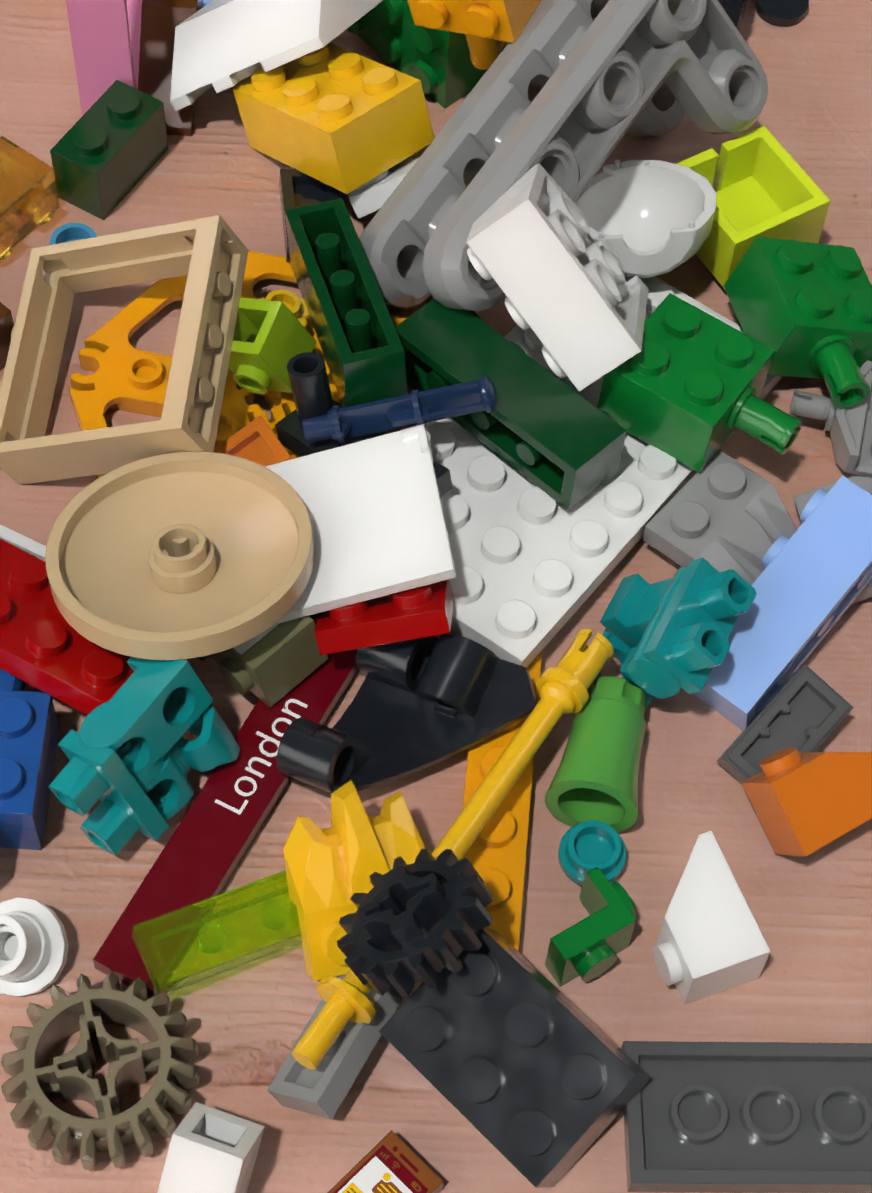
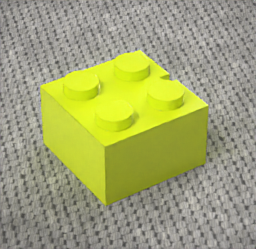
M764 125L722 143L719 155L713 148H710L676 163L687 166L707 178L717 193L710 235L696 252V255L724 289V284L757 236L819 243L830 199Z

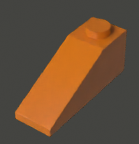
M792 746L779 750L761 760L759 765L762 771L742 782L772 849L777 855L806 857L872 819V752L799 753L797 748Z

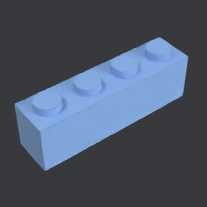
M843 475L829 492L821 488L811 497L800 515V520L803 521V524L790 539L782 535L769 548L761 563V567L765 570L751 585L755 588L757 595L749 611L739 615L728 637L731 647L722 665L713 667L702 691L692 693L742 731L801 667L872 579V495Z

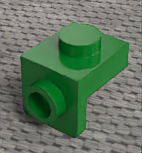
M598 867L585 873L579 897L590 916L550 938L545 966L559 987L578 976L583 981H589L598 977L616 962V954L628 948L636 923L634 904L623 886L616 881L610 883Z

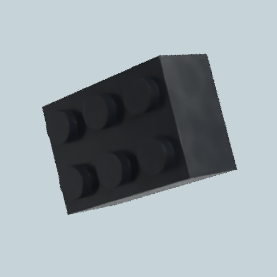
M485 927L474 932L482 943L480 949L476 951L463 950L458 956L462 964V969L458 973L446 968L438 973L437 987L429 989L423 981L379 1032L536 1188L554 1187L651 1077L496 930Z

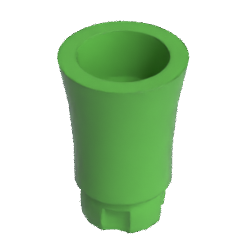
M605 676L598 677L587 690L589 694L588 702L580 712L574 714L570 735L560 765L545 795V804L554 817L568 826L573 827L585 821L596 820L610 825L616 832H621L632 827L638 818V775L641 748L646 729V721L644 719L646 696L641 688L631 685L624 678Z

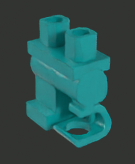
M703 557L690 561L688 567L678 569L673 578L649 584L639 574L623 578L600 620V623L609 630H605L602 635L609 640L613 646L614 654L621 662L620 672L622 678L626 679L631 685L643 690L646 696L647 708L653 697L660 699L671 697L679 693L681 688L688 694L702 691L713 667L722 665L731 647L728 637L739 615L749 611L757 594L755 588L735 570L729 569L719 572ZM601 673L598 674L593 683L598 679V677H602Z
M130 657L127 663L134 673L108 702L96 707L87 715L81 724L79 733L71 729L58 743L70 761L48 787L62 804L82 817L98 800L101 801V804L85 820L80 829L95 846L114 856L119 853L137 831L154 841H157L166 831L169 825L165 820L172 818L193 796V788L187 780V772L191 768L201 772L208 771L219 765L235 761L239 755L240 747L238 742L211 704L214 700L189 662L184 659L149 660ZM189 730L190 733L197 735L198 738L189 741L182 738V735Z

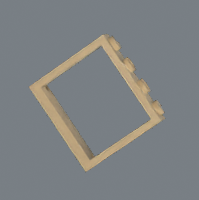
M221 215L31 249L25 281L22 283V294L16 321L11 331V343L5 370L0 381V468L19 485L107 474L131 462L161 454L188 451L214 452L248 255L246 246ZM42 270L46 272V275H42ZM188 275L161 420L45 436L75 294Z

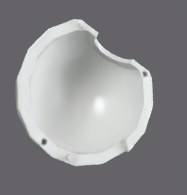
M615 160V164L603 166V172L593 176L574 204L581 210L588 223L590 232L586 234L593 243L605 239L619 255L620 260L618 262L625 277L637 275L640 278H650L665 274L696 254L710 235L716 208L717 193L707 178L687 166L662 160H629L624 162Z

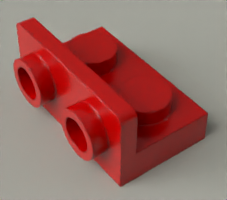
M450 580L318 613L314 634L320 655L450 633L454 603Z

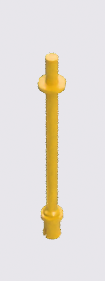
M579 630L575 635L574 641L557 665L547 668L537 680V688L541 699L431 853L435 860L445 849L452 850L458 860H462L562 714L578 713L586 705L589 699L587 690L604 665L614 655L613 646L602 634L597 633L588 646L586 643L592 636V630ZM351 969L343 980L335 976H323L317 983L316 990L326 1004L292 1050L293 1058L304 1067L315 1070L349 1021L357 1024H369L376 1013L373 1004L366 997L372 986L369 983L363 985Z

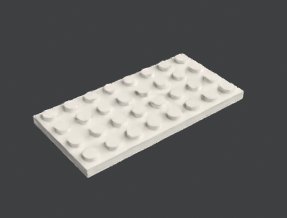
M656 276L640 278L648 287L645 321L667 295L671 293L744 333L738 324ZM625 277V280L628 281L633 277ZM517 325L504 337L508 341L518 344L529 357L550 373L556 375L543 356V343L531 327L523 330ZM768 374L760 399L763 400L783 376ZM568 376L563 378L575 392L597 407L604 376L581 391H578ZM447 418L427 422L426 430L431 435L430 445L433 460L450 470L452 489L441 497L456 572V578L449 579L454 597L451 631L487 647L500 659L527 668L644 535L645 526L687 484L697 471L677 461V459L653 445H649L626 432L618 471L570 510H567L453 419Z

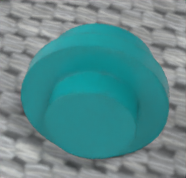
M590 820L571 827L563 835L559 845L558 860L565 875L579 885L583 884L585 873L596 867L602 871L611 883L619 877L624 868L626 847L621 836L610 825L601 821Z

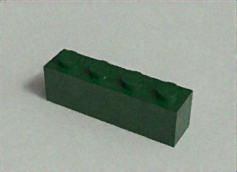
M339 198L286 209L285 219L291 267L343 408L407 395L405 351L343 199Z
M433 299L395 327L405 351L406 381L414 390L419 389L421 392L479 380L482 375H487L491 378L496 387L498 397L495 411L492 413L481 411L451 417V419L567 510H570L618 471L627 430L620 426L608 412L599 410L575 392L564 379L553 375L529 357L518 344L508 341L484 323L474 311L446 308Z

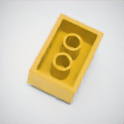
M328 43L323 48L265 72L260 67L251 74L250 79L232 88L251 148L345 194L351 193L428 146L435 138L421 80L332 43Z

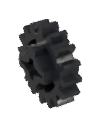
M426 848L420 850L413 864L407 865L400 856L394 859L393 869L382 875L374 872L370 875V881L374 887L368 894L354 893L350 900L358 908L356 913L343 916L339 921V924L347 934L337 941V945L347 957L344 960L361 983L363 985L369 983L376 993L382 996L394 986L399 994L405 997L409 996L414 988L415 981L423 980L429 989L437 987L438 973L446 968L455 973L462 969L458 956L463 950L476 951L480 949L482 943L474 932L492 924L493 919L485 907L493 902V898L485 887L483 879L466 857L459 861L452 850L445 849L435 860Z

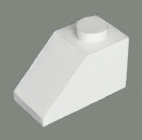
M712 831L698 836L664 917L656 945L653 946V957L661 979L667 986L675 985L684 1005L758 979L771 952Z

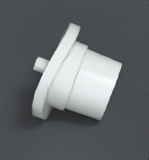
M17 897L0 903V994L23 997L40 993L57 981L66 965L69 944L64 925L54 910L39 900Z

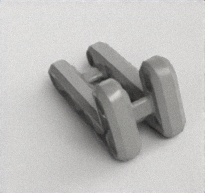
M541 0L516 42H509L362 231L359 240L386 306L411 307L422 303L432 294L433 298L446 308L479 312L494 307L505 297V293L493 278L487 281L475 270L467 255V249L470 247L466 241L472 224L529 169L540 163L567 196L575 202L625 133L639 138L659 137L670 134L680 125L685 112L701 130L708 133L734 134L748 130L758 120L767 101V76L758 58L718 0Z

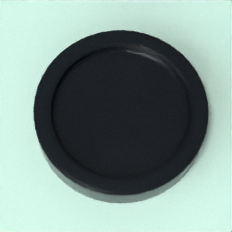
M756 0L755 3L758 16L765 22L778 27H790L799 24L806 17L809 0Z

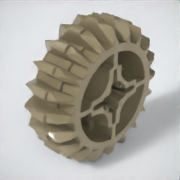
M112 971L104 979L103 988L92 989L89 977L81 973L76 983L78 992L67 996L64 989L60 986L53 984L49 992L53 1002L51 1008L46 1009L39 1004L29 1002L26 1012L33 1027L12 1026L10 1038L12 1044L18 1050L3 1054L1 1061L3 1070L12 1077L2 1084V1093L6 1102L16 1104L10 1112L15 1127L20 1129L31 1127L27 1137L30 1145L35 1150H40L53 1142L52 1155L54 1161L63 1165L79 1149L82 1166L90 1172L98 1164L99 1153L109 1152L113 1166L121 1169L126 1164L124 1148L135 1144L142 1156L150 1157L154 1149L149 1134L154 1130L163 1137L172 1138V1134L176 1130V1124L169 1113L188 1114L192 1108L191 1096L184 1089H189L199 1084V1070L189 1063L198 1056L197 1043L193 1038L183 1037L189 1029L188 1020L182 1012L169 1014L171 1009L170 997L164 991L147 1000L146 982L142 981L139 977L129 985L125 992L121 991L118 975ZM103 1024L131 1028L145 1036L150 1042L140 1044L138 1038L126 1040L114 1038L105 1031ZM80 1031L77 1045L70 1052L53 1057V1065L47 1066L55 1050L67 1038ZM96 1046H100L104 1062H109V1075L105 1077L108 1089L106 1096H102L98 1079H93L94 1065L97 1064L94 1052ZM157 1073L151 1088L145 1096L134 1106L121 1113V1102L124 1095L132 1087L147 1083V1075ZM62 1096L64 1102L72 1100L89 1102L97 1109L99 1119H87L70 1115L60 1110L48 1099Z

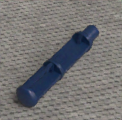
M482 375L479 380L421 392L419 389L411 391V394L341 408L339 405L333 406L325 415L303 419V432L308 444L330 439L337 440L339 444L346 443L349 438L417 424H425L427 426V422L481 411L492 413L497 407L498 397L496 387L491 378L487 375Z

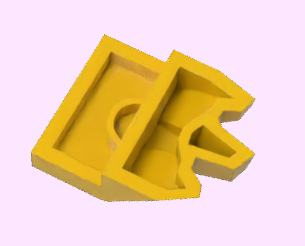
M350 780L331 793L330 828L320 829L309 817L297 816L283 848L289 899L297 906L306 974L314 982L319 981L323 976L336 977L345 975L350 970L344 961L347 957L339 949L337 941L347 934L339 924L340 918L356 913L358 909L350 900L354 893L368 894L374 887L369 876L374 872L384 875L392 870L394 859L401 856L406 864L410 865L415 862L420 850L426 849L400 791L384 799L380 815L372 818L366 814L357 790Z

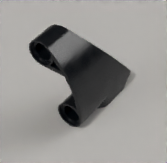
M451 632L441 634L438 637L430 636L356 649V667L366 678L349 707L333 728L301 717L294 720L287 727L281 738L277 751V767L280 773L330 793H333L350 780L358 792L410 775L484 741L530 714L537 705V699L529 671L524 666L500 659L487 647Z

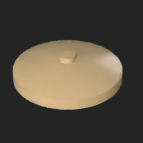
M174 452L140 459L123 465L101 476L81 490L62 510L51 529L46 545L45 563L50 588L59 612L67 623L83 637L102 648L134 658L181 660L208 656L239 646L265 632L282 619L301 597L309 582L314 563V542L311 521L304 502L293 487L275 472L253 461L223 453Z

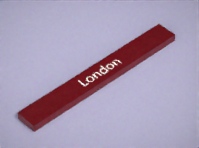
M356 649L327 654L329 659L271 708L260 699L257 701L235 736L240 747L237 759L215 767L93 958L95 969L106 975L112 971L118 975L120 982L128 986L139 977L142 981L146 982L147 996L153 997L160 993L291 780V777L281 774L277 767V751L287 727L300 717L325 725L358 671L355 660Z

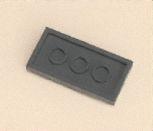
M623 1041L621 1050L651 1077L623 1108L627 1192L872 1193V1043Z

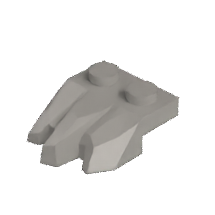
M719 450L701 473L697 472L645 526L643 541L682 567H688L690 561L703 557L719 572L729 569L735 570L752 585L765 570L761 567V563L772 544L782 535L790 539L797 531V528L774 486L760 475Z

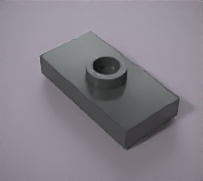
M803 664L718 758L717 762L742 784L745 780L762 771L759 765L761 760L779 750L795 746L799 753L815 752L854 707L806 664Z

